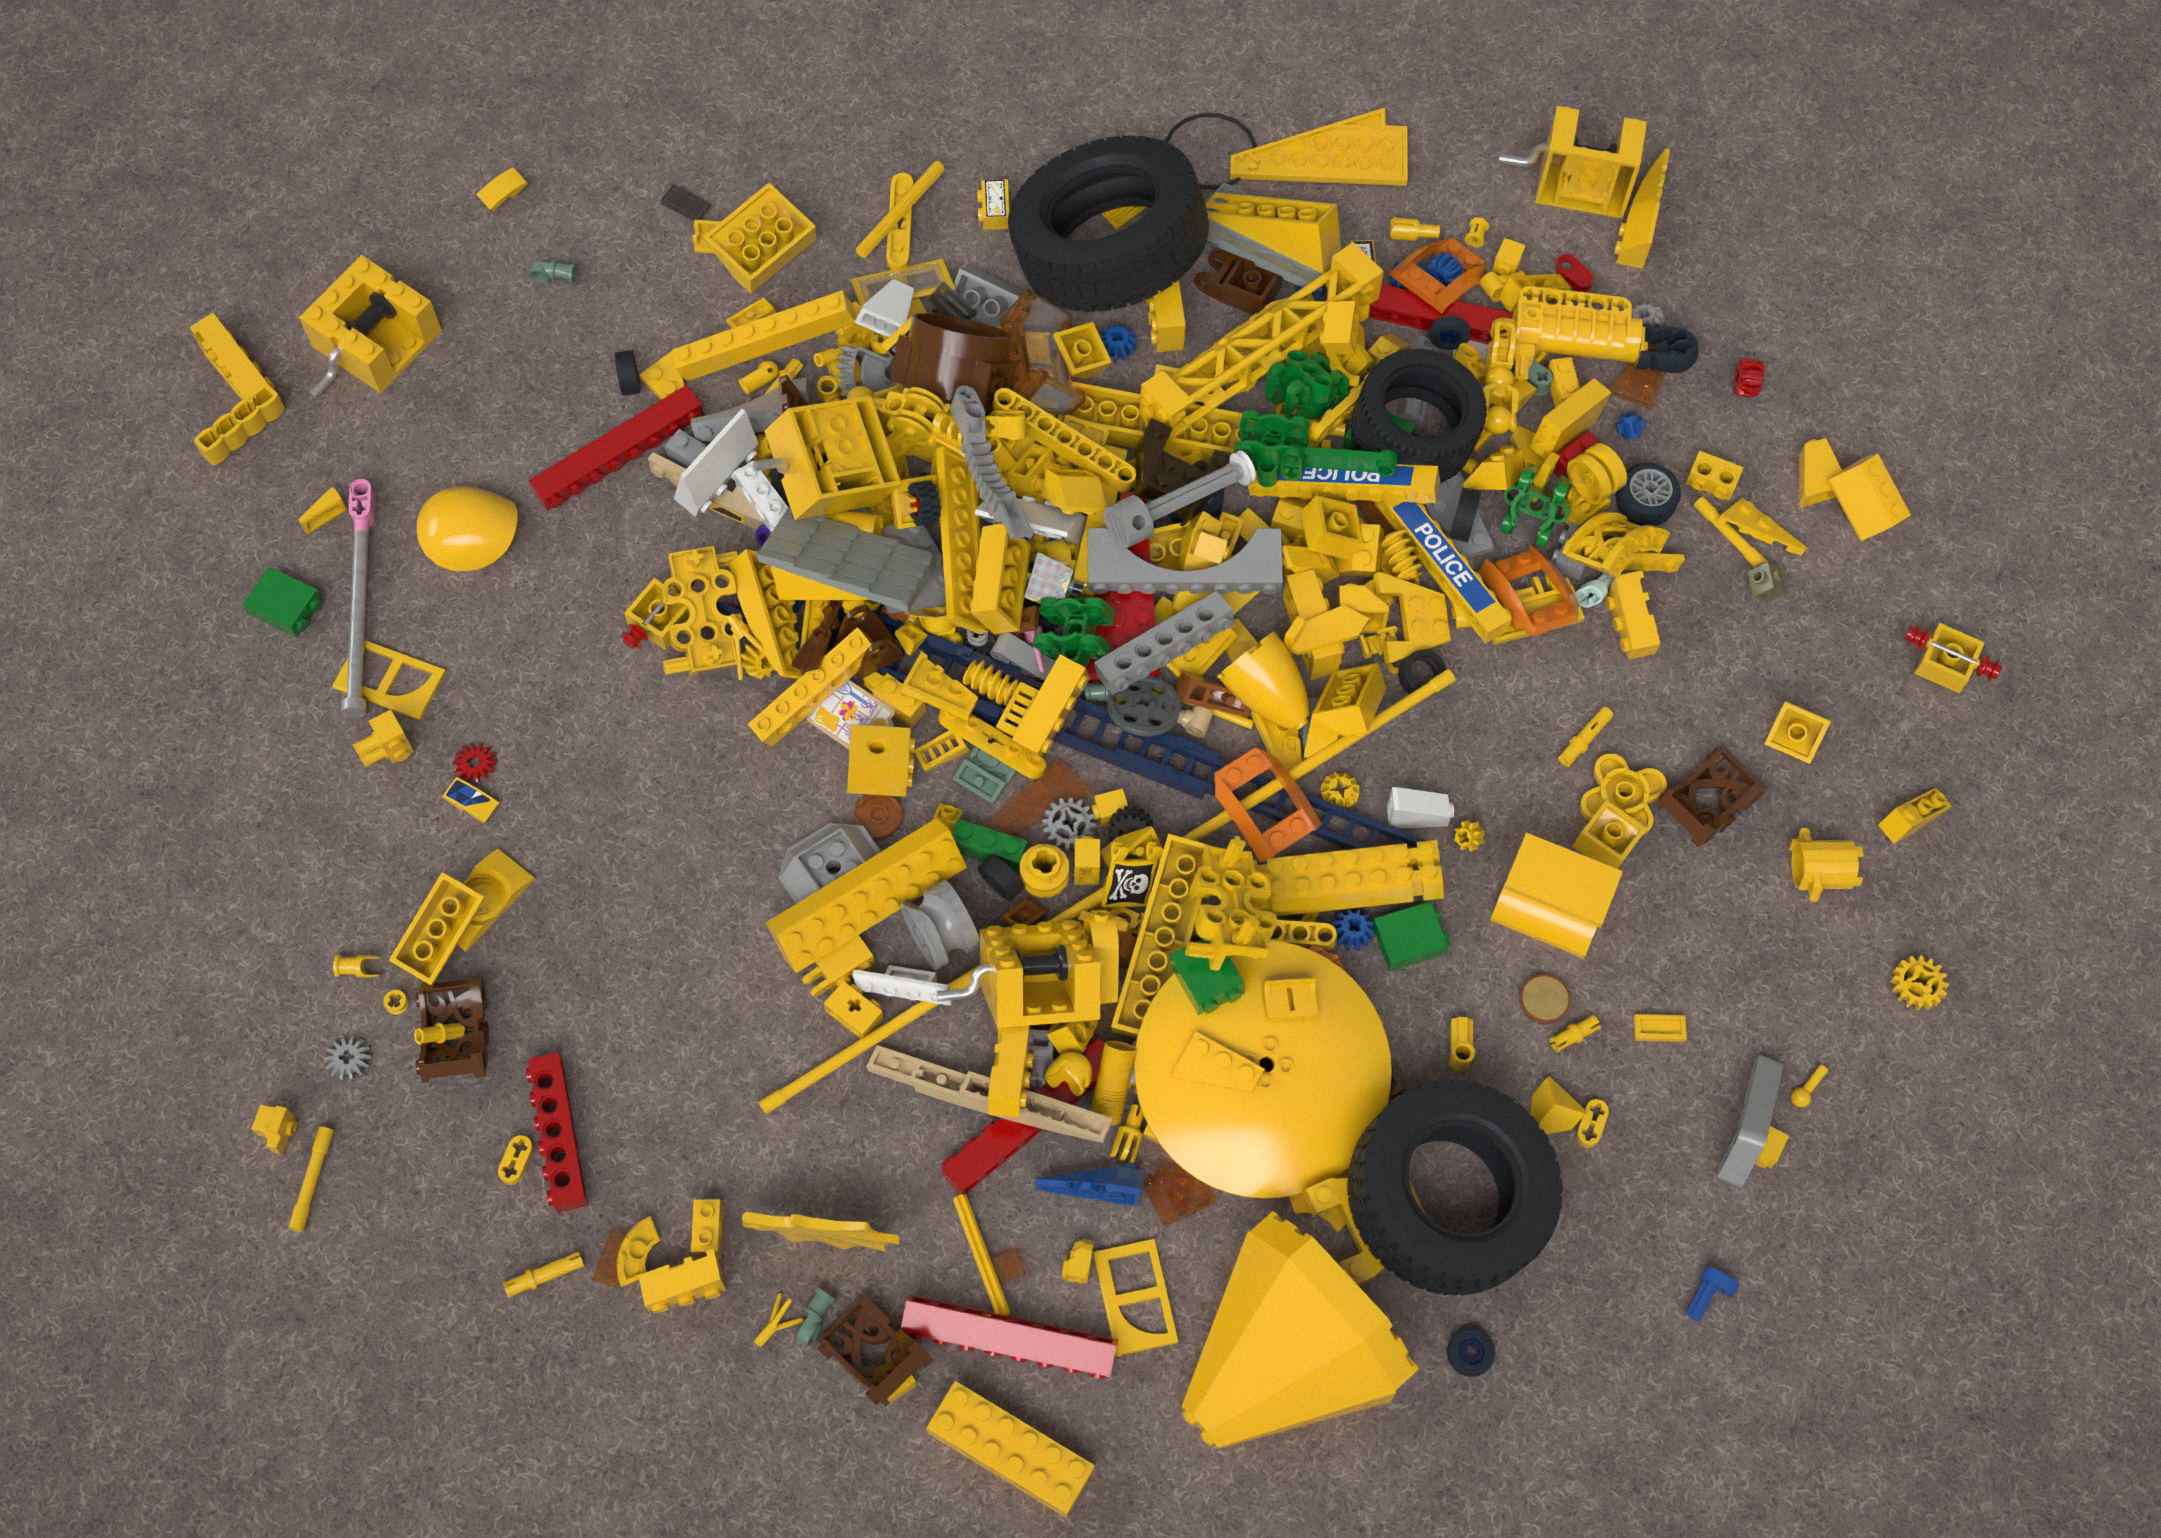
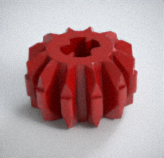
M1753 358L1741 359L1734 373V391L1736 395L1741 397L1758 396L1764 382L1763 363Z

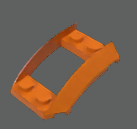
M1445 239L1418 248L1391 270L1389 275L1440 313H1443L1451 303H1454L1471 288L1477 285L1480 287V280L1485 273V261L1456 239ZM1445 252L1446 254L1451 253L1454 258L1458 257L1459 263L1463 264L1462 268L1466 272L1446 287L1417 266V264L1433 253L1438 255Z
M1529 543L1528 551L1520 552L1517 555L1495 563L1486 558L1478 573L1486 582V586L1495 593L1502 606L1509 610L1515 630L1520 628L1526 629L1527 634L1537 636L1578 620L1579 603L1568 582L1559 569L1532 544ZM1542 570L1555 585L1564 601L1527 615L1519 597L1508 581Z
M1254 747L1214 772V797L1234 821L1246 842L1256 854L1259 863L1275 857L1274 855L1313 830H1317L1322 825L1304 793L1277 757L1258 747ZM1270 769L1298 810L1260 833L1232 791L1265 770Z

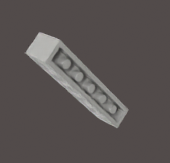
M1216 590L1095 661L1094 664L1098 678L1112 695L1127 689L1132 683L1146 678L1156 669L1166 666L1178 656L1188 653L1190 649L1200 643H1205L1212 636L1230 628L1234 624L1233 609Z

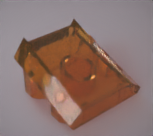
M1178 1164L1170 1168H1160L1153 1176L1144 1179V1191L1147 1192L1160 1218V1223L1168 1226L1216 1204V1199L1209 1186L1187 1173Z

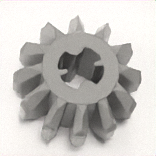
M1644 302L1640 306L1635 304L1634 309H1632L1631 318L1642 319L1643 324H1651L1654 328L1658 325L1664 326L1665 318L1660 307H1656L1654 302L1649 305Z

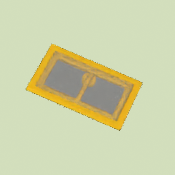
M943 258L907 266L902 270H889L851 279L861 308L893 279L914 288L912 299L955 290Z

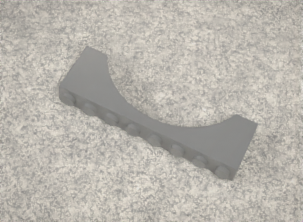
M1088 528V591H1093L1097 594H1104L1108 591H1117L1121 594H1128L1132 591H1142L1145 594H1153L1156 591H1166L1169 594L1190 591L1193 594H1201L1204 591L1215 592L1216 590L1219 594H1226L1229 591H1238L1240 594H1250L1253 591L1274 594L1277 591H1281L1283 583L1281 529H1257L1251 540L1239 553L1217 566L1197 571H1175L1154 566L1140 559L1127 548L1119 547L1110 536L1108 528Z

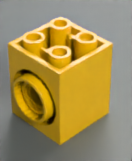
M851 724L847 793L906 797L907 787H912L915 738H910V728Z

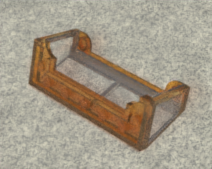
M1027 288L999 319L1001 329L1012 335L1007 360L1016 362L1011 390L1047 413L1072 415L1084 405L1086 401L1085 392L1082 389H1073L1069 369L1053 337L1054 333L1072 328L1071 315L1068 311L1054 306L1047 299Z

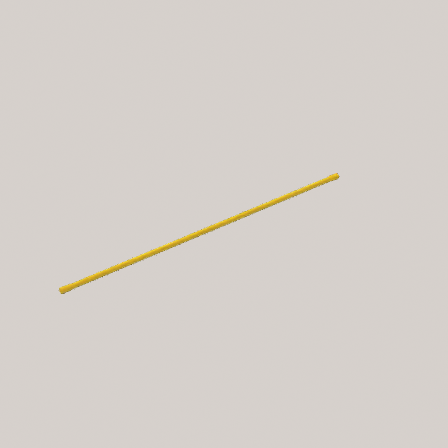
M1449 669L1432 678L1424 686L1374 716L1368 732L1361 736H1342L1288 770L1289 774L1294 780L1299 779L1427 697L1446 688L1456 681L1455 676ZM1275 778L1239 802L1248 811L1284 787ZM1224 810L1182 838L1198 842L1232 821V819ZM1160 857V859L1157 861V866H1156V868L1159 867V863H1160L1161 857ZM1105 886L1048 922L1056 924L1062 923L1065 920H1074L1080 916L1081 911L1087 912L1102 903ZM980 964L947 984L950 990L968 987L972 973ZM920 1001L782 1089L776 1090L758 1102L766 1115L786 1103L788 1099L939 1004Z

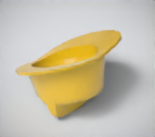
M946 606L911 610L909 613L904 611L907 615L919 617L923 629L932 635L953 634L956 631V625L947 622Z

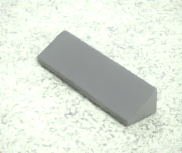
M1423 335L1411 341L1410 349H1428L1438 352V348L1431 343L1430 339ZM1401 398L1398 402L1396 416L1423 422L1427 402L1414 398Z

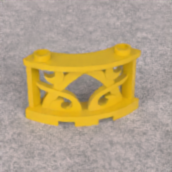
M1607 511L1587 520L1574 533L1571 539L1566 541L1562 554L1572 562L1582 564L1618 579L1625 567L1635 558L1636 552L1652 551L1660 554L1670 532L1653 525L1639 526L1627 522L1628 518L1623 514ZM1606 535H1610V536H1612V537H1615V538L1608 539V540H1606L1605 542H1604V540H1603V536H1606ZM1584 550H1585V556L1589 555L1587 558L1584 557V556H1581V554H1582V552H1583ZM1600 557L1603 563L1597 562L1596 560Z

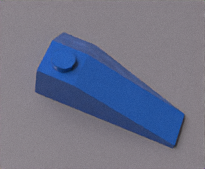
M1125 1164L1124 1167L1116 1166L1036 1179V1190L1139 1207L1144 1170H1139V1167L1136 1165Z

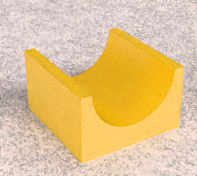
M1526 833L1490 921L1585 958L1597 927L1601 928L1623 871Z

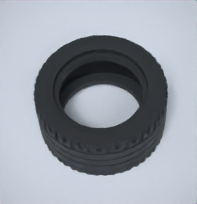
M1408 349L1392 353L1381 359L1378 364H1375L1365 379L1351 418L1350 427L1353 443L1357 451L1381 452L1382 450H1392L1398 456V464L1438 466L1440 483H1443L1463 469L1476 446L1486 423L1487 402L1485 394L1471 371L1459 361L1446 354L1428 349ZM1401 398H1414L1425 401L1436 407L1445 416L1451 432L1436 438H1423L1407 433L1390 418L1385 405Z

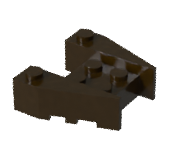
M1151 417L1135 449L1136 486L1134 488V495L1139 498L1143 495L1154 500L1226 466L1229 463L1230 456L1215 449L1204 469L1201 470L1163 451L1172 427ZM1220 490L1176 510L1175 512L1184 516L1180 526L1184 527Z

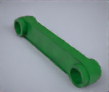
M1296 443L1288 444V446L1298 448L1304 453L1303 468L1372 472L1387 477L1394 474L1398 464V456L1392 450L1371 452L1303 447Z

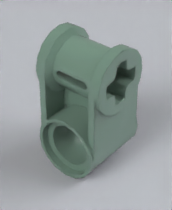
M1533 359L1528 371V380L1526 381L1534 387L1538 385L1537 391L1533 394L1534 396L1545 397L1550 392L1549 384L1553 380V374L1549 369ZM1513 365L1511 369L1513 376L1515 373V365Z

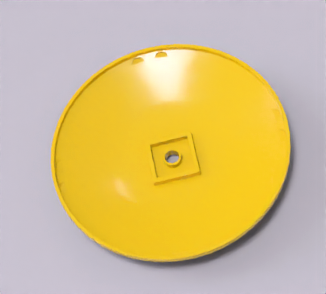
M1272 940L1268 942L1269 952L1266 958L1252 959V957L1229 956L1244 981L1245 994L1235 1002H1226L1220 1005L1211 1013L1197 1014L1174 973L1160 988L1144 1015L1135 1046L1137 1052L1134 1059L1135 1086L1143 1116L1150 1131L1169 1157L1197 1180L1215 1189L1233 1195L1259 1199L1298 1195L1311 1186L1328 1179H1333L1343 1173L1351 1163L1350 1160L1354 1148L1362 1133L1388 1105L1392 1074L1391 1055L1384 1027L1375 1007L1354 979L1329 959L1312 950L1295 944ZM1316 978L1315 992L1319 1012L1318 1017L1267 1020L1262 989L1265 981ZM1287 989L1290 1011H1293L1291 989ZM1195 1031L1258 1066L1262 1058H1268L1273 1063L1272 1071L1263 1073L1253 1093L1171 1078Z

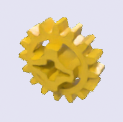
M1922 955L1919 956L1917 961L1913 956H1910L1907 962L1902 960L1898 964L1899 967L1893 970L1892 973L1895 976L1890 982L1896 984V986L1892 989V992L1900 993L1897 1000L1902 1001L1905 999L1907 1001V1008L1914 1004L1916 1011H1919L1922 1006L1929 1010L1933 1005L1937 1006L1941 999L1947 995L1944 990L1947 989L1949 983L1943 982L1947 974H1940L1939 970L1942 966L1937 965L1934 967L1932 965V958L1925 962ZM1908 971V979L1904 981V975ZM1935 985L1934 994L1931 995V992L1933 991L1931 987Z

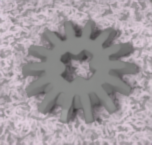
M343 1036L341 1045L335 1040L332 1042L336 1049L327 1048L326 1052L331 1053L332 1056L324 1058V1062L331 1061L325 1067L326 1070L334 1068L331 1074L332 1077L340 1073V1080L344 1081L345 1074L349 1075L350 1080L354 1079V1072H357L360 1076L363 1074L360 1070L361 1066L365 1068L369 1066L364 1062V1059H371V1055L364 1054L365 1051L370 1049L369 1046L360 1047L364 1040L360 1039L354 1043L356 1037L351 1036L347 1043L346 1037ZM346 1051H349L354 1056V1059L349 1060V1064H345L343 1060H340L341 1056H345Z

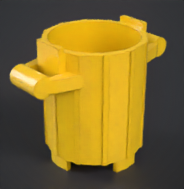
M1802 828L1798 838L1792 839L1789 850H1792L1791 868L1793 882L1798 890H1808L1810 901L1817 902L1823 889H1853L1854 886L1862 884L1863 877H1857L1859 871L1858 857L1864 856L1861 846H1855V843L1850 840H1812L1808 828Z

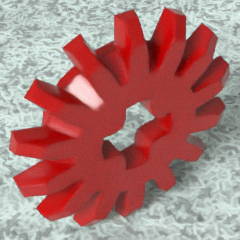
M473 742L470 743V750L462 746L461 749L464 754L455 753V756L460 758V760L452 761V765H459L453 770L454 773L461 771L458 778L462 779L464 776H467V783H470L471 778H475V782L479 783L480 776H483L485 780L488 779L485 773L487 771L492 774L494 773L490 765H497V761L491 760V758L496 756L495 753L488 754L491 747L488 746L482 750L483 743H479L477 748L474 749ZM478 757V761L481 762L480 765H475L474 768H471L468 761Z

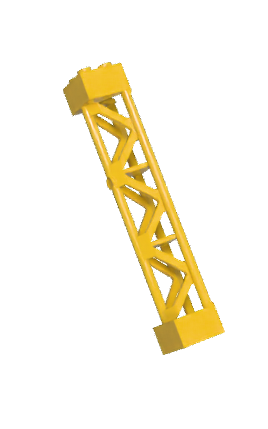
M1352 242L1333 255L1330 270L1231 337L1223 338L1216 347L1171 377L1162 370L1141 384L1140 415L1146 421H1150L1152 417L1172 427L1168 438L1170 442L1192 427L1193 423L1267 374L1269 368L1274 363L1286 361L1288 352L1300 351L1318 339L1325 327L1323 318L1320 317L1323 316L1324 311H1327L1328 302L1355 301L1359 307L1370 305L1378 300L1384 271ZM1324 284L1328 289L1326 302L1300 301ZM1290 309H1314V311L1306 316L1294 314ZM1270 321L1272 325L1270 340L1244 339ZM1281 325L1285 328V331L1280 333ZM1309 325L1317 327L1315 330L1307 334ZM1292 337L1296 343L1280 353L1278 347ZM1234 347H1255L1258 349L1252 353L1238 352ZM1214 359L1216 363L1214 378H1187ZM1225 362L1229 366V369L1223 372ZM1253 363H1258L1261 365L1259 368H1257L1255 371L1251 373ZM1236 375L1240 381L1224 391L1221 386ZM1179 386L1202 387L1196 390L1195 392L1182 390ZM1197 401L1205 404L1186 417L1184 409L1192 407Z

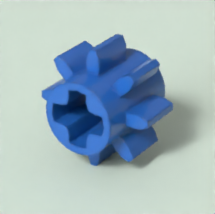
M1637 412L1621 414L1620 421L1615 422L1618 435H1623L1625 440L1638 438L1641 436L1640 430H1645L1644 419H1642V416L1638 417Z

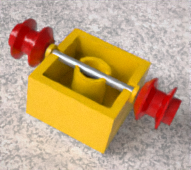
M655 578L624 612L630 631L629 633L622 632L623 642L631 649L635 647L641 649L640 641H648L649 639L664 650H667L671 645L668 634L669 626L685 623L689 619V610L685 605H662L661 589L663 583ZM676 586L667 588L670 596L676 597L680 595V591Z
M1941 623L1937 625L1931 636L1928 628L1925 631L1919 630V624L1915 628L1910 626L1904 638L1908 641L1907 646L1911 643L1916 644L1917 651L1925 647L1914 674L1957 693H1960L1965 687L1974 668L1976 669L1977 677L1984 674L1987 676L1988 682L1992 678L1996 680L2002 669V666L1999 665L2000 660L1993 663L1990 661L1989 655L1983 657L1981 661L1978 659L1985 642Z

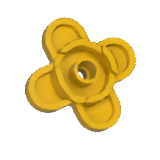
M1616 754L1601 756L1596 761L1593 770L1599 787L1593 788L1583 795L1580 802L1581 814L1590 821L1603 803L1608 800L1647 828L1643 834L1645 836L1653 825V814L1648 804L1658 801L1659 795L1667 788L1665 776L1653 768H1646L1637 772L1631 771L1626 761Z

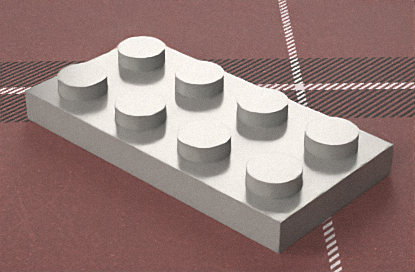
M1460 471L1451 479L1439 484L1436 503L1423 504L1427 514L1432 520H1436L1439 523L1441 531L1446 537H1450L1465 482ZM1478 510L1468 543L1451 539L1456 550L1467 559L1494 550V545Z

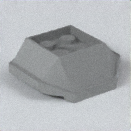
M829 823L787 849L778 878L793 902L797 904L881 851L863 825ZM833 867H837L840 869V871L835 874H831L828 872L829 869Z

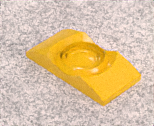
M499 849L480 861L463 882L486 897L457 944L465 952L471 948L535 880L531 874Z

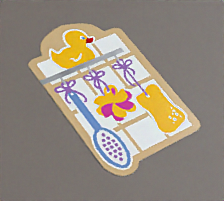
M848 680L810 713L806 720L850 750L851 724L895 727L891 721L895 711Z

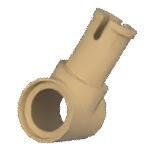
M1165 706L1164 711L1172 712L1174 709L1170 706ZM1194 706L1192 710L1180 709L1177 723L1182 724V727L1185 728L1188 734L1203 738L1206 735L1213 713L1202 706Z

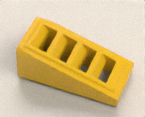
M332 487L298 521L304 532L309 534L347 511V508L340 495Z
M1020 682L996 728L1014 737L1039 690ZM1017 702L1027 706V709L1016 705ZM1014 711L1022 715L1023 717L1020 718L1014 714H1011V712ZM1007 719L1019 724L1018 727L1007 723Z
M950 730L914 750L925 772L970 751L965 739ZM956 739L959 746L954 747L951 740ZM946 743L950 751L946 752L942 744ZM935 747L938 748L941 754L938 758L933 750ZM926 751L929 752L931 758L933 759L930 762H928L924 754V752Z

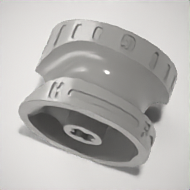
M946 880L923 892L924 899L920 906L915 905L911 901H904L899 904L901 914L911 936L933 970L936 971L948 964V953L953 949H961L968 954L980 947V938L968 911L956 891Z

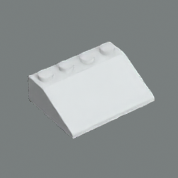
M741 409L680 475L674 500L695 517L700 512L705 513L713 504L711 500L716 495L720 497L728 487L726 483L731 478L735 480L733 472L741 468L745 462L750 463L758 454L756 452L758 441L744 409Z
M1023 495L1022 499L1015 498V501H1019L1023 508L1032 533L1054 539H1063L1066 542L1080 545L1087 519L1081 512L1069 515L1063 513L1062 509L1050 505L1048 501H1045V504L1042 505L1036 503V499ZM985 500L975 510V515L993 524H1003L1000 520H994L993 516L990 517L988 513L989 508H986L984 505Z

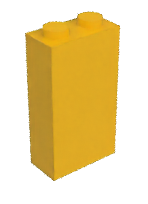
M1593 378L1544 416L1529 447L1544 460L1547 459L1551 452L1557 454L1596 423L1612 392Z

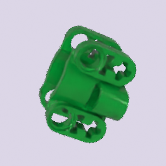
M1294 350L1288 352L1286 364L1279 361L1269 368L1265 396L1273 404L1284 403L1283 411L1288 419L1294 416L1314 419L1322 416L1328 409L1333 410L1347 397L1349 378L1340 370L1332 371L1329 374L1330 361L1322 353L1316 352L1308 356L1302 351ZM1278 389H1280L1279 394H1278L1277 396L1273 397V394L1275 393V391H1277ZM1338 397L1337 401L1330 406L1332 400ZM1299 407V410L1297 411V413H1295L1294 415H1291L1292 412H1293V410H1294L1295 408Z
M1253 410L1244 411L1240 421L1241 441L1235 444L1233 453L1236 454L1240 450L1248 455L1255 471H1257V481L1263 487L1274 486L1278 482L1280 474L1286 480L1298 481L1301 479L1303 472L1304 453L1298 448L1288 446V444L1296 443L1303 447H1308L1309 421L1300 416H1294L1288 420L1279 414L1261 415Z
M1527 463L1519 481L1504 492V500L1510 505V508L1507 511L1500 531L1511 535L1521 512L1543 520L1534 544L1545 548L1555 523H1563L1571 513V503L1565 499L1572 479L1561 475L1553 493L1532 485L1539 467ZM1510 490H1518L1515 498L1510 495ZM1532 499H1541L1543 501V506H1535L1532 503ZM1558 506L1563 507L1566 514L1558 515Z
M1050 597L1041 598L1040 614L1050 623L1064 626L1062 636H1057L1052 631L1035 634L1033 646L1041 654L1051 659H1058L1059 655H1062L1083 667L1088 665L1090 658L1099 660L1109 654L1110 645L1101 636H1095L1098 625L1112 626L1114 624L1116 612L1106 601L1094 597L1086 599L1083 597L1076 599L1066 598L1061 600Z

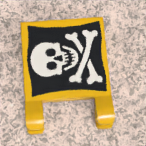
M1114 842L1111 847L1112 860L1101 905L1103 907H1145L1150 895L1157 861L1162 856L1163 848L1157 846V842H1148L1146 846L1147 859H1125L1128 854V848L1122 846V842Z

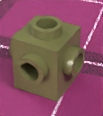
M1769 562L1758 564L1756 568L1747 571L1749 576L1748 586L1753 593V597L1763 602H1769L1786 594L1783 582L1785 576L1779 567Z

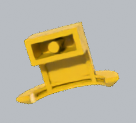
M1355 301L1328 302L1327 311L1323 313L1325 327L1324 331L1320 334V343L1326 350L1331 371H1342L1349 378V386L1359 387L1360 376L1352 375L1343 368L1341 354H1355L1359 323L1369 317L1370 305L1358 307Z

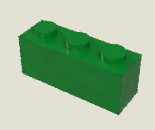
M960 819L956 820L951 834L961 855L982 862L990 855H995L1003 860L1014 872L1020 874V861L1023 854L1028 850L1026 840Z

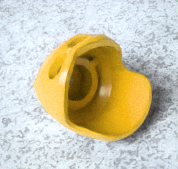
M1066 1052L1058 1056L1046 1070L1045 1079L1052 1088H1056L1061 1082L1066 1081L1071 1092L1076 1096H1080L1090 1085L1092 1067L1088 1059L1082 1054Z

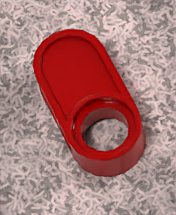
M1563 254L1557 258L1555 271L1575 291L1587 292L1591 289L1594 280L1593 274L1578 259L1570 254ZM1567 262L1571 264L1572 268L1566 270L1560 264Z

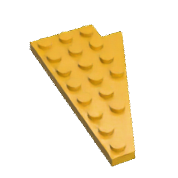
M1381 108L1233 154L1230 159V179L1407 186V126L1385 125V108Z

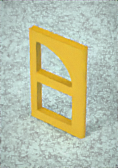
M364 640V651L368 650L393 661L377 690L362 685V698L421 720L446 674L445 669ZM348 658L333 683L334 689L347 693ZM404 664L432 674L424 685L411 693L399 696L388 695Z
M1155 1239L1093 1252L1111 1337L1118 1339L1115 1355L1121 1357L1130 1353L1178 1343ZM1149 1252L1157 1287L1116 1295L1109 1261ZM1160 1298L1168 1333L1151 1334L1136 1329L1124 1319L1119 1307Z

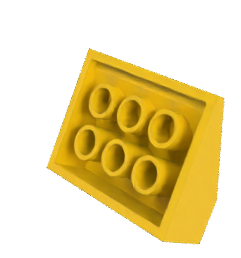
M768 183L705 234L703 239L734 279L752 294L816 240V226L777 189Z

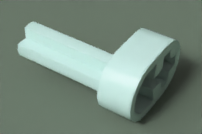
M1603 573L1597 580L1583 584L1576 591L1580 606L1589 608L1602 602L1608 594V588L1612 585L1614 577Z

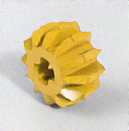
M752 643L750 646L745 645L746 651L741 653V657L743 658L742 667L745 668L746 673L762 679L764 675L770 677L771 671L776 670L768 661L763 651H760Z

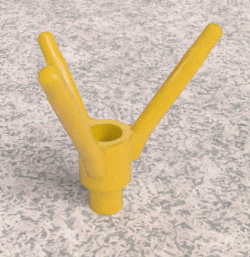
M732 614L726 620L731 625L730 629L733 632L732 636L738 661V679L743 680L740 639L745 636L760 651L763 650V646L750 634L752 631L749 625L745 624L742 620L739 621Z

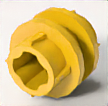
M1038 844L1029 848L1023 854L1020 861V879L1024 883V889L1031 895L1039 898H1051L1060 894L1069 880V861L1065 853L1058 847L1050 844ZM1047 868L1049 873H1042L1039 869Z

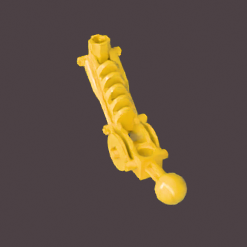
M857 386L848 393L847 399L871 396L876 411L881 412L888 421L886 428L889 431L898 429L912 438L926 440L927 445L930 447H934L936 442L960 454L963 458L965 457L966 453H962L960 449L963 443V436L951 414L950 404H943L942 400L933 393L922 388L912 387L910 389L904 388L902 394L889 391L886 399L875 397L873 391L865 386ZM924 416L929 417V418H931V419H934V420H933V423H931V422H930L927 418H925ZM986 436V443L990 442L992 446L989 454L993 453L994 456L992 465L996 464L998 467L996 474L1000 473L1002 477L1008 478L1007 473L1017 462L1016 458L1012 455L1016 441L1009 439L1006 441L999 437Z

